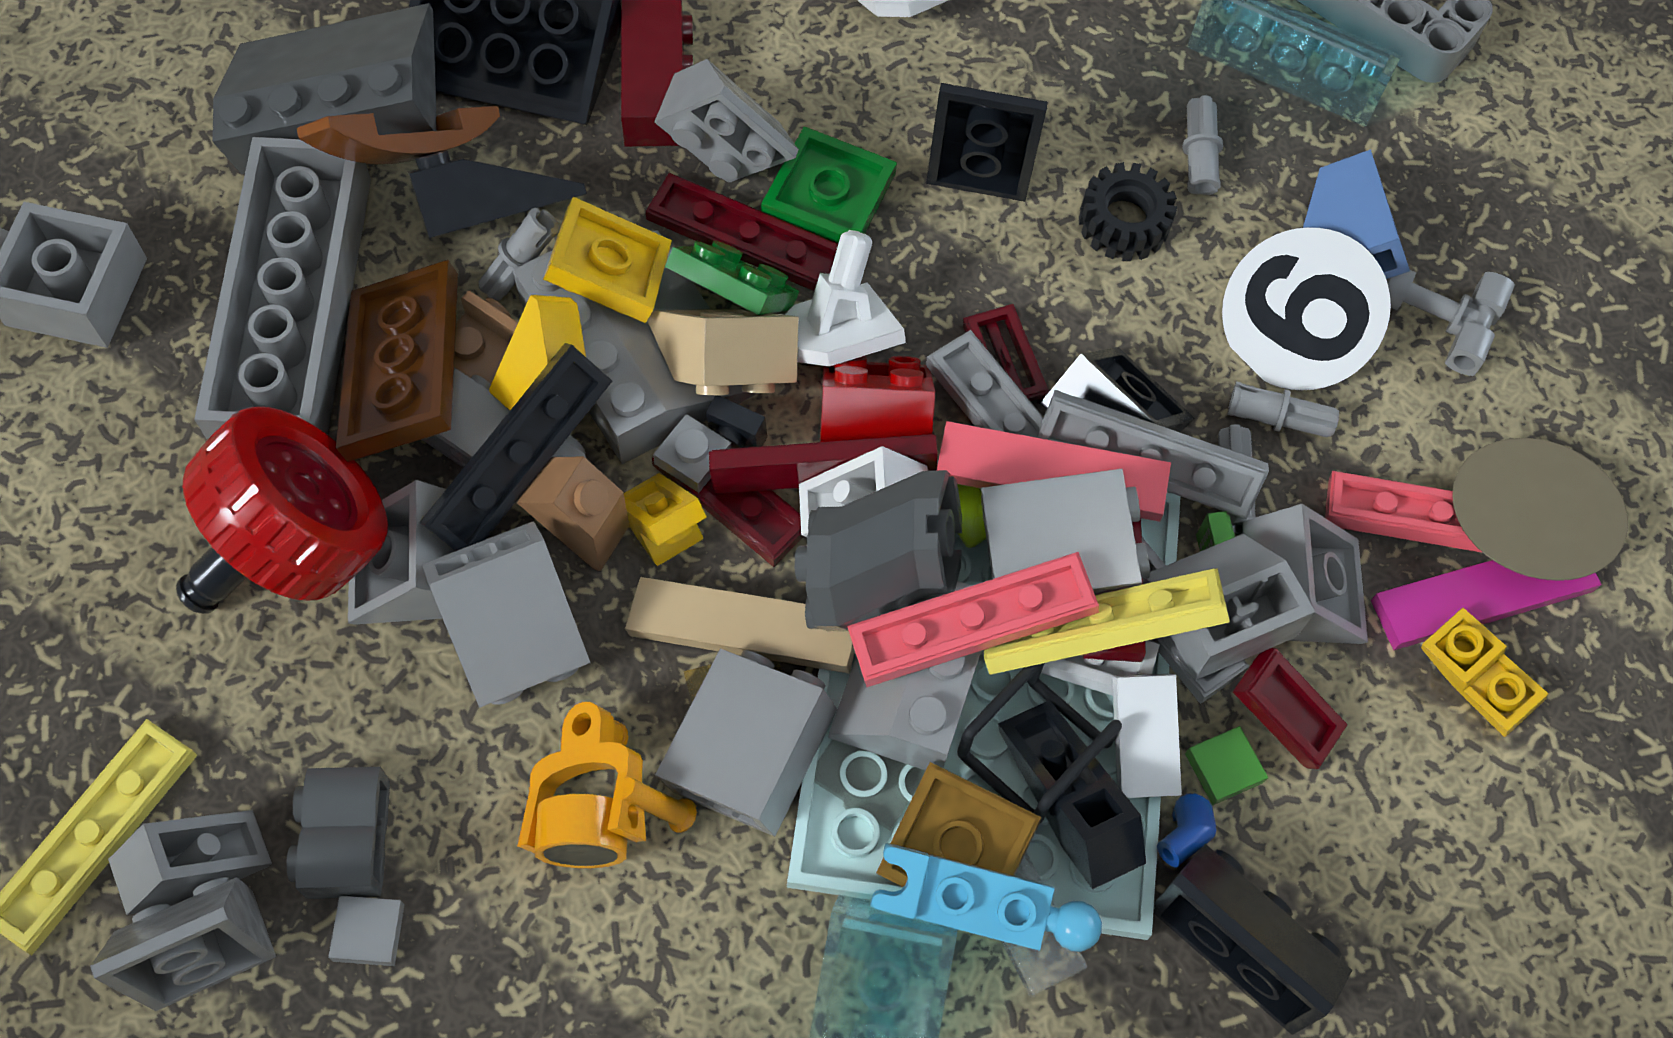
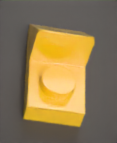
M661 473L654 475L624 493L629 527L657 566L703 540V535L697 523L707 518L698 498Z

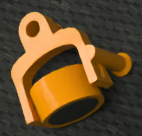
M581 702L570 709L564 719L561 751L542 758L534 765L531 771L529 794L517 847L535 853V857L539 860L555 866L569 868L609 867L620 864L627 859V839L636 843L646 841L644 811L668 822L672 831L682 833L694 824L697 809L694 802L690 799L682 798L677 800L642 783L643 760L638 752L626 746L629 737L626 726L614 720L611 713L592 702ZM605 769L616 770L618 773L613 798L593 794L554 796L559 786L578 775Z

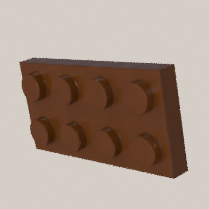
M449 260L351 291L336 449L347 462L451 430L458 273Z

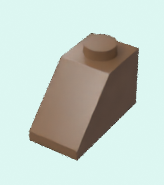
M584 456L552 457L517 502L518 505L597 571L603 569L630 526L623 491Z

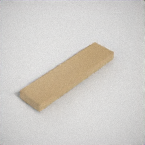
M640 577L625 630L631 637L719 651L721 648L737 655H741L743 650H749L772 661L850 674L855 654L849 631H826L823 629L807 628L804 603Z

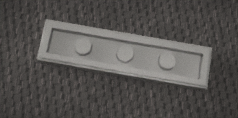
M1056 389L1053 392L1036 438L1171 462L1167 492L1222 511H1227V513L1245 519L1248 518L1269 472L1268 463Z

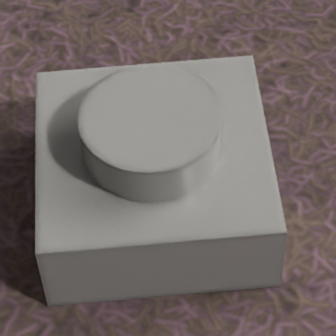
M686 414L654 452V464L699 493L711 479L709 451L731 449V442Z

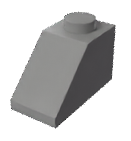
M253 810L144 823L108 859L126 915L136 914L146 908L159 904L173 906L193 897L194 889L207 881L221 877H228L230 880L236 877L242 879L272 864Z

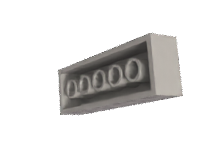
M252 137L194 419L206 439L233 414L249 407L258 406L289 412L311 423L328 435L350 307L351 291L353 289L371 184V177L366 163L345 160L329 155L300 139Z

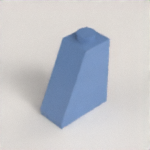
M1371 149L1321 167L1303 228L1329 229L1351 237L1373 255L1386 279L1409 272L1410 269Z

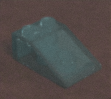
M839 894L831 912L809 1038H939L958 929L877 910L870 906L871 900Z

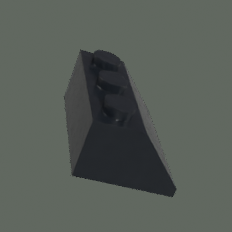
M1204 844L1154 902L1153 913L1291 1035L1327 1016L1334 1007L1352 972V969L1340 959L1342 957L1340 950L1323 935L1316 932L1310 934L1291 917L1293 915L1292 910L1280 897L1270 891L1264 890L1261 892L1243 876L1244 869L1231 855L1218 849L1214 851L1207 844Z

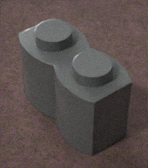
M381 767L307 768L304 786H297L295 788L293 815L295 821L301 823L302 828L298 845H291L288 850L287 876L290 882H295L296 889L306 899L339 898V896H381L390 795V779Z

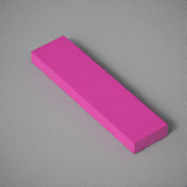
M1491 560L1376 593L1371 602L1394 651L1425 642L1462 608L1466 609L1483 625L1592 593L1602 584L1596 573L1573 580H1543L1516 573Z

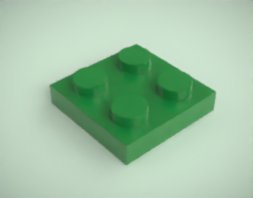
M804 126L794 143L799 149L796 158L783 163L761 203V211L838 244L840 236L849 230L865 234L896 175L897 162Z
M695 241L694 246L673 247L665 265L666 268L757 315L790 310L800 292L785 284L788 276L783 272L764 264H759L756 269L740 261L742 252L719 241H713L712 246Z

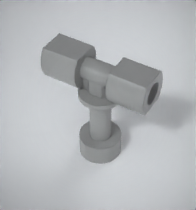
M1412 270L1388 278L1391 308L1398 310L1402 302H1405L1448 321L1449 324L1446 332L1456 336L1445 364L1460 374L1475 376L1485 362L1495 337L1490 327L1495 325L1504 313L1515 286L1514 282L1501 274L1485 272L1477 284L1472 297L1464 294L1458 303L1412 283L1416 272Z

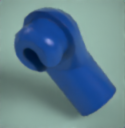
M1188 793L1178 798L1172 812L1173 821H1177L1178 827L1157 844L1160 856L1171 867L1176 868L1200 850L1204 844L1209 843L1216 835L1217 829L1213 807L1206 798L1196 793Z

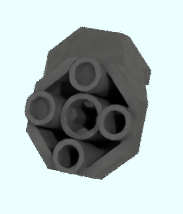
M947 470L921 471L844 506L818 507L817 510H811L808 519L807 545L797 547L794 566L797 581L806 582L805 620L807 628L823 629L826 631H848L847 626L901 609L931 594L954 592L962 559V550H954L955 534L962 533V512L957 479L953 476L949 477L950 473Z

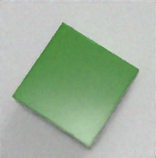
M1240 726L1192 746L1185 753L1212 806L1263 784L1268 779L1265 770Z

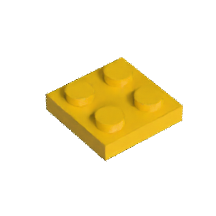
M572 197L565 212L543 280L609 307L618 313L646 323L655 306L672 240Z

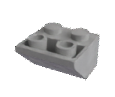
M708 59L674 74L655 119V123L666 131L675 143L689 150L707 165L715 176L727 182L738 180L794 159L799 150L780 122Z
M1245 534L1150 572L1149 578H1143V584L1218 568L1230 623L1170 635L1194 680H1198L1296 638L1316 612L1287 561Z

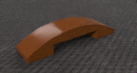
M498 106L457 108L436 116L437 131L378 135L373 113L327 116L296 129L300 140L329 155L360 163L398 164L414 161L416 158L449 150L467 143L491 127L500 117Z

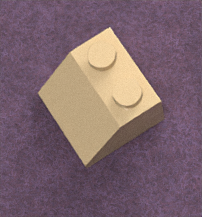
M745 309L653 310L647 320L674 381L696 385V394L728 395L729 385H742V391L748 393H774L775 383L797 382L799 320L797 316L775 313L757 315Z

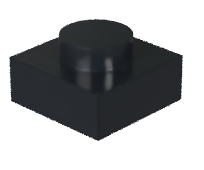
M715 395L706 411L709 429L730 441L731 449L763 446L768 437L765 417L719 395Z

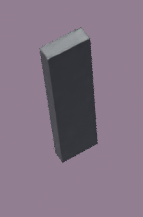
M564 343L419 523L455 551L486 540L613 381L572 344Z

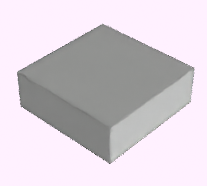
M339 896L328 958L333 962L395 966L404 903L401 900Z

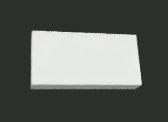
M1176 675L1112 676L1114 720H1119L1122 723V728L1115 739L1118 787L1127 798L1181 796Z

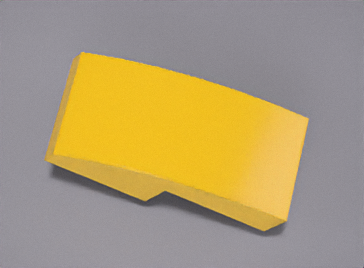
M1464 608L1460 609L1421 646L1425 654L1451 685L1504 737L1538 708L1549 694L1504 654L1507 646Z

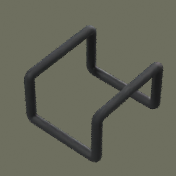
M1045 663L1024 667L967 726L957 749L958 757L1004 799L1042 817L1040 823L1043 822L1051 805L1103 748L1107 749L1112 746L1122 728V723L1115 719L1102 732L1096 729L1039 679ZM1026 682L1046 701L1050 700L1063 716L1093 741L1043 795L1035 810L969 752L974 737Z

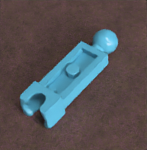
M886 843L884 846V859L890 864L902 867L907 873V882L901 890L895 892L881 889L876 890L872 895L870 906L877 910L911 919H920L1038 951L1041 949L1045 931L1053 933L1056 941L1063 948L1076 952L1090 949L1098 942L1102 933L1101 918L1092 905L1083 901H1071L1063 904L1060 908L1052 907L1051 902L1055 889L1053 886L929 855L925 852Z

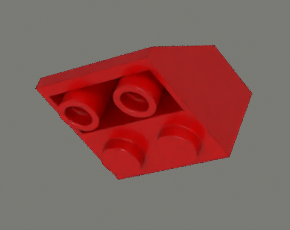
M862 356L830 367L823 366L820 442L932 434L935 388L931 371L926 365H921L920 359L910 356H893L889 358L888 363L867 362V357Z

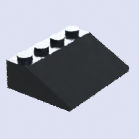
M410 0L409 7L429 3L433 9L436 92L588 125L620 36L622 0Z

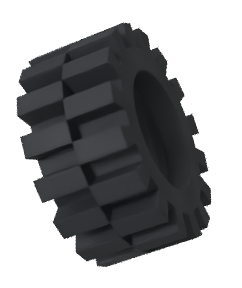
M1124 162L1115 163L1112 173L1106 166L1099 171L1098 178L1093 175L1090 179L1080 208L1079 225H1083L1081 233L1084 239L1093 236L1090 246L1095 251H1098L1102 246L1107 247L1105 257L1113 259L1117 251L1122 252V261H1131L1134 252H1136L1139 260L1148 258L1150 250L1156 253L1161 248L1163 241L1166 242L1176 215L1177 206H1174L1177 198L1175 191L1168 192L1170 183L1165 177L1159 182L1155 181L1158 171L1151 167L1147 174L1140 173L1142 164L1133 163L1131 170L1125 171ZM1117 201L1131 202L1145 212L1146 219L1137 223L1125 222L1112 215L1108 207Z

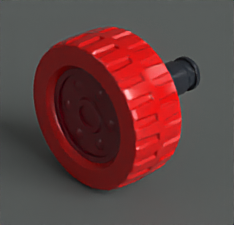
M258 406L240 410L238 413L233 414L206 440L185 468L182 487L186 506L197 528L211 547L193 564L189 574L182 576L177 581V596L191 611L199 614H209L218 607L219 601L226 599L246 578L273 593L296 600H319L335 594L357 575L384 545L388 533V520L377 489L361 466L355 460L347 462L336 449V441L311 423L289 412L271 407Z

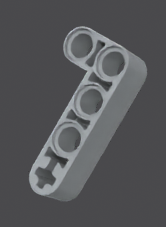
M1297 0L1416 78L1430 83L1443 81L1452 73L1473 49L1493 12L1490 0H1447L1439 10L1422 0Z

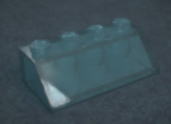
M1203 0L1187 46L1189 49L1365 127L1402 57L1380 45L1371 43L1275 0Z

